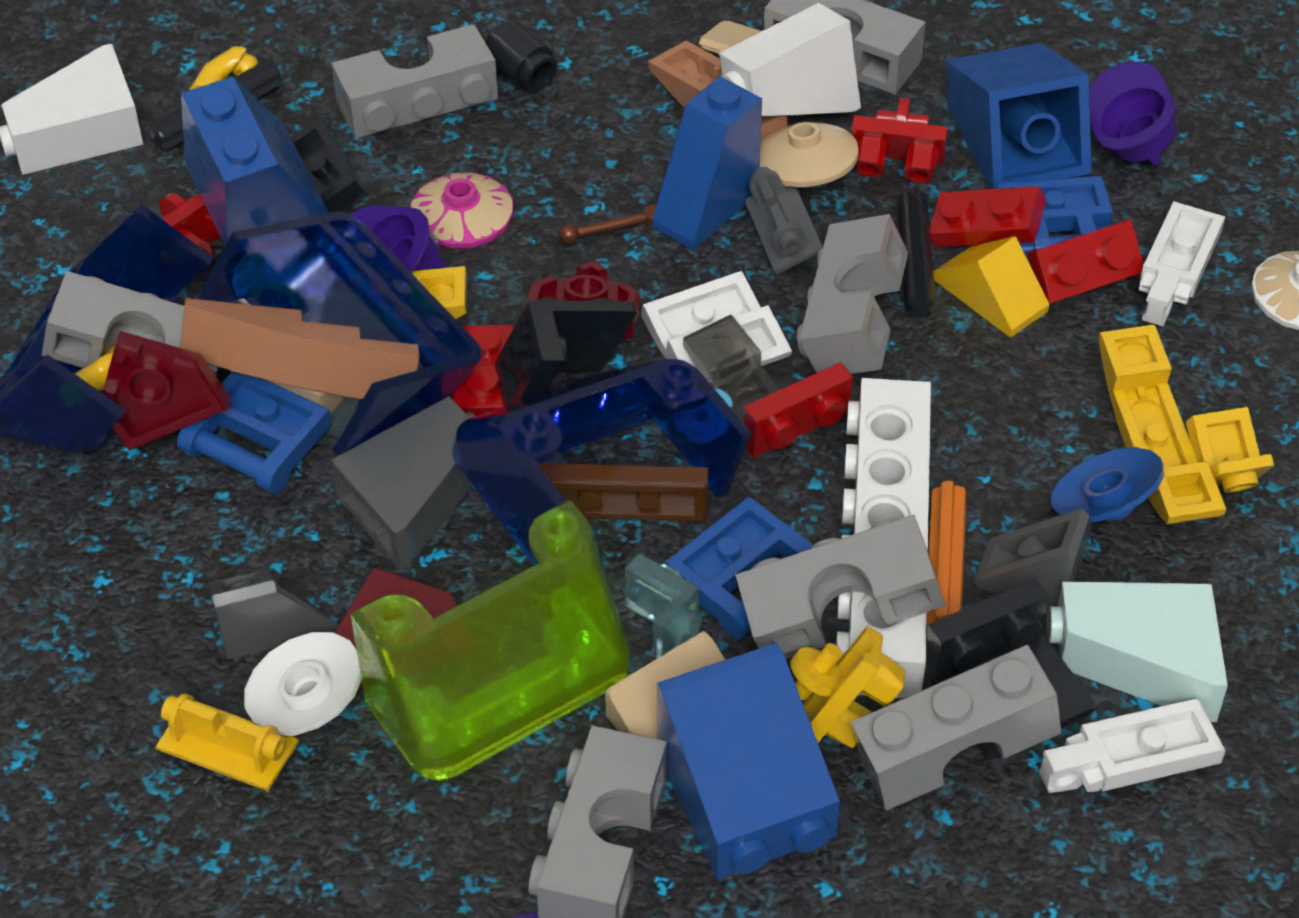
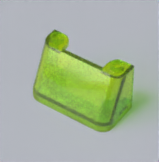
M570 500L542 514L534 520L530 527L529 546L534 557L539 561L538 564L433 619L422 604L416 599L405 595H390L378 599L350 614L359 668L363 676L362 686L365 704L411 767L419 775L431 780H446L457 776L601 696L611 686L626 678L629 672L628 642L593 531L587 519Z

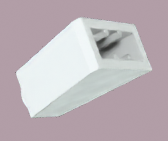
M820 3L719 53L723 74L721 77L761 97L762 116L847 113L861 108L850 20Z
M112 43L97 48L1 104L7 125L0 126L1 143L6 157L16 155L22 175L143 145L135 105Z

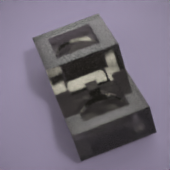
M730 314L683 337V345L708 390L719 388L725 391L732 399L731 411L734 412L732 415L735 420L733 429L741 438L744 406L780 389L761 366V350Z

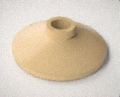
M801 122L780 128L761 140L760 167H767L777 172L783 185L787 187H814L835 181L847 174L855 166L859 157L858 143L854 136L841 127L827 123Z

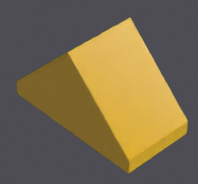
M1016 236L971 246L934 270V281L1010 338L1049 310V302Z

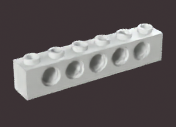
M862 378L860 401H848L846 435H856L857 444H846L844 479H855V489H844L842 524L853 525V535L869 530L875 523L888 518L901 519L915 514L928 550L931 382ZM842 535V538H845V537H848V536H851V535ZM861 592L843 593L838 596L837 619L849 620V632L837 631L836 646L842 651L843 656L867 625L883 635L881 653L891 658L905 670L904 686L896 698H907L922 691L926 664L927 612L886 626L874 598ZM861 692L858 694V695H861V696H866L865 694H863V693H861Z

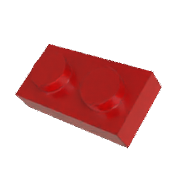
M1040 186L940 192L930 225L931 240L935 247L979 245L1016 236L1019 243L1035 242L1046 198Z
M1132 220L1116 222L1027 252L1032 270L1049 303H1054L1140 274L1144 265Z
M514 325L458 326L453 401L465 414L468 412L473 413L481 423L511 422L507 421L499 387V377L494 363L511 334Z
M839 362L744 406L741 443L754 458L768 450L784 448L792 443L796 437L817 427L833 425L848 413V401L851 398L854 377Z

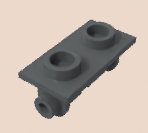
M760 167L754 170L749 182L752 196L744 200L775 274H778L818 255L819 250L823 246L797 187L784 186L778 173L767 167Z

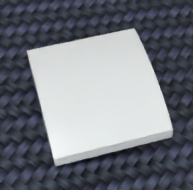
M742 271L643 304L641 317L657 347L674 373L689 391L789 357L792 353L769 305L760 307Z

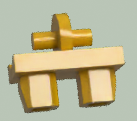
M868 625L843 656L839 647L828 643L822 651L810 647L800 648L790 661L791 670L798 679L795 685L801 700H806L804 702V709L817 743L826 735L850 748H854L856 742L851 722L872 712L853 700L861 692L885 707L891 704L904 686L905 670L891 658L881 653L883 635Z

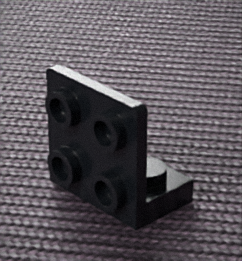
M542 298L536 301H528L494 363L499 377V387L507 421H529L541 399L546 397L548 387L557 372L601 371L637 314L634 302L612 301L607 298H598L591 301H560L556 298Z
M1036 578L928 624L924 672L934 685L1028 645L1057 693L1061 729L1092 715L1095 708V701L1042 633L1049 595ZM993 742L977 744L987 759L994 760L1001 756Z

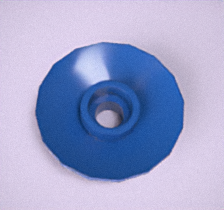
M1138 447L1114 449L1093 456L1073 467L1057 482L1051 492V507L1058 516L1083 508L1090 515L1091 522L1122 519L1158 489L1165 476L1163 461L1152 450Z

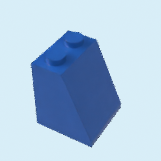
M1042 43L945 60L948 109L990 189H997V183L1066 179L1092 174L1088 73Z
M234 76L181 93L185 165L227 251L327 216L328 210L285 125Z
M778 642L657 682V739L667 741V777L716 879L733 873H752L766 865L769 860L795 851L805 853L816 850L828 842L829 839L837 837L840 800Z

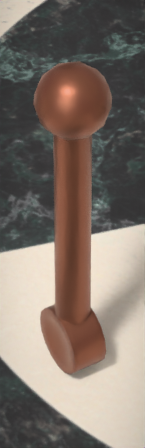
M657 205L645 207L643 213L580 227L565 224L559 229V240L566 245H572L579 237L643 223L653 226V216Z

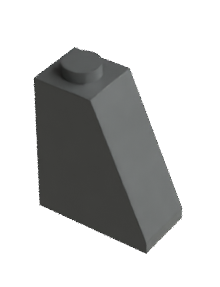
M448 396L331 460L337 498L400 571L412 564L484 471L483 443L486 442L485 430L473 413L468 412L465 414Z

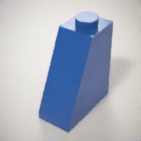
M719 76L686 103L653 216V228L695 250L746 205L744 199L752 196L749 188L751 175L754 170L760 168L761 97Z

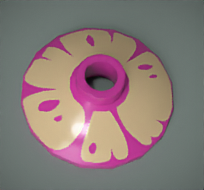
M473 172L450 173L432 179L418 189L410 202V207L420 209L427 217L429 229L437 237L439 246L450 249L474 248L492 242L507 230L513 219V198L506 187L492 177Z

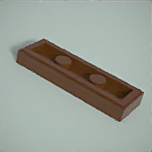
M530 463L531 516L707 521L708 468Z

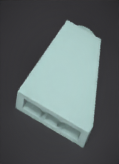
M1062 582L1058 606H1049L1047 609L1046 634L1049 643L1058 644L1059 656L1072 673L1160 706L1197 698L1210 722H1217L1228 684L1212 584Z

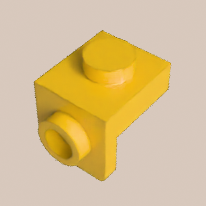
M1248 407L1194 415L1186 421L1190 442L1198 462L1208 461L1217 486L1222 485L1224 493L1239 492L1258 486V478L1275 466L1272 454L1260 456Z

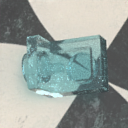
M640 553L625 568V606L653 622L654 657H661L697 635L702 622V617L699 615L698 586L684 579L674 568L665 564L659 565Z

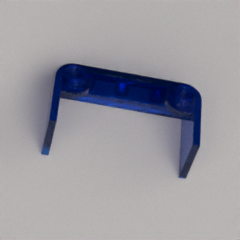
M140 203L79 261L70 272L96 277L106 283L140 293H150L160 299L180 304L176 299L181 290L210 265L213 257ZM60 284L0 379V437L79 454L86 447L95 451L104 442L112 430V426L122 418L126 410L102 394V391H98L77 376L75 373L81 370L82 367L55 360L49 355L42 356L46 325L59 292Z
M331 212L232 232L198 297L199 300L218 302L245 299L250 305L301 310L302 321L359 327L361 339L418 344L420 356L416 371L372 383L364 398L358 400L354 407V415L333 449L338 456L447 398L471 376L482 358V351L477 341L383 242L359 219L341 212Z
M665 359L615 368L467 419L457 429L452 447V455L457 465L536 569H539L548 563L567 501L538 464L550 460L556 453L653 419L692 467L708 468V486L720 498L729 492L751 436V431L697 368L683 360Z

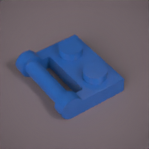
M233 371L222 383V386L231 397L229 409L182 428L178 435L177 446L180 450L197 457L204 454L254 478L259 488L276 495L287 485L293 468L332 425L330 411L265 379ZM219 426H222L273 451L265 459L213 433Z
M749 496L665 561V577L715 616L720 626L729 636L740 640L751 631L743 600L739 601L731 594L738 587L736 574L751 570L757 563L774 558L778 554L786 558L810 550L814 545Z

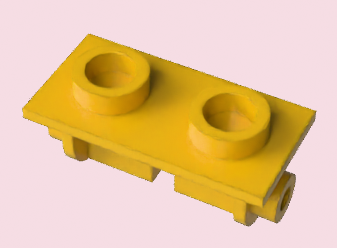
M183 693L179 697L170 695L162 706L161 718L169 721V727L157 743L156 750L269 791L298 745L299 739L293 736L279 735L276 726L270 724L264 727L255 725L252 721L195 701L192 695Z

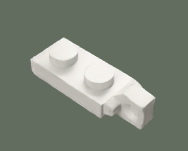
M1173 201L1143 265L1139 291L1149 293L1146 299L1147 306L1142 317L1143 321L1164 326L1174 301L1187 305L1189 298H1193L1222 232L1225 216Z
M1196 698L1083 724L1080 733L1066 739L1065 746L1044 751L1039 774L1048 793L1077 789L1083 784L1087 792H1097L1100 789L1106 791L1220 764L1226 750L1200 701Z

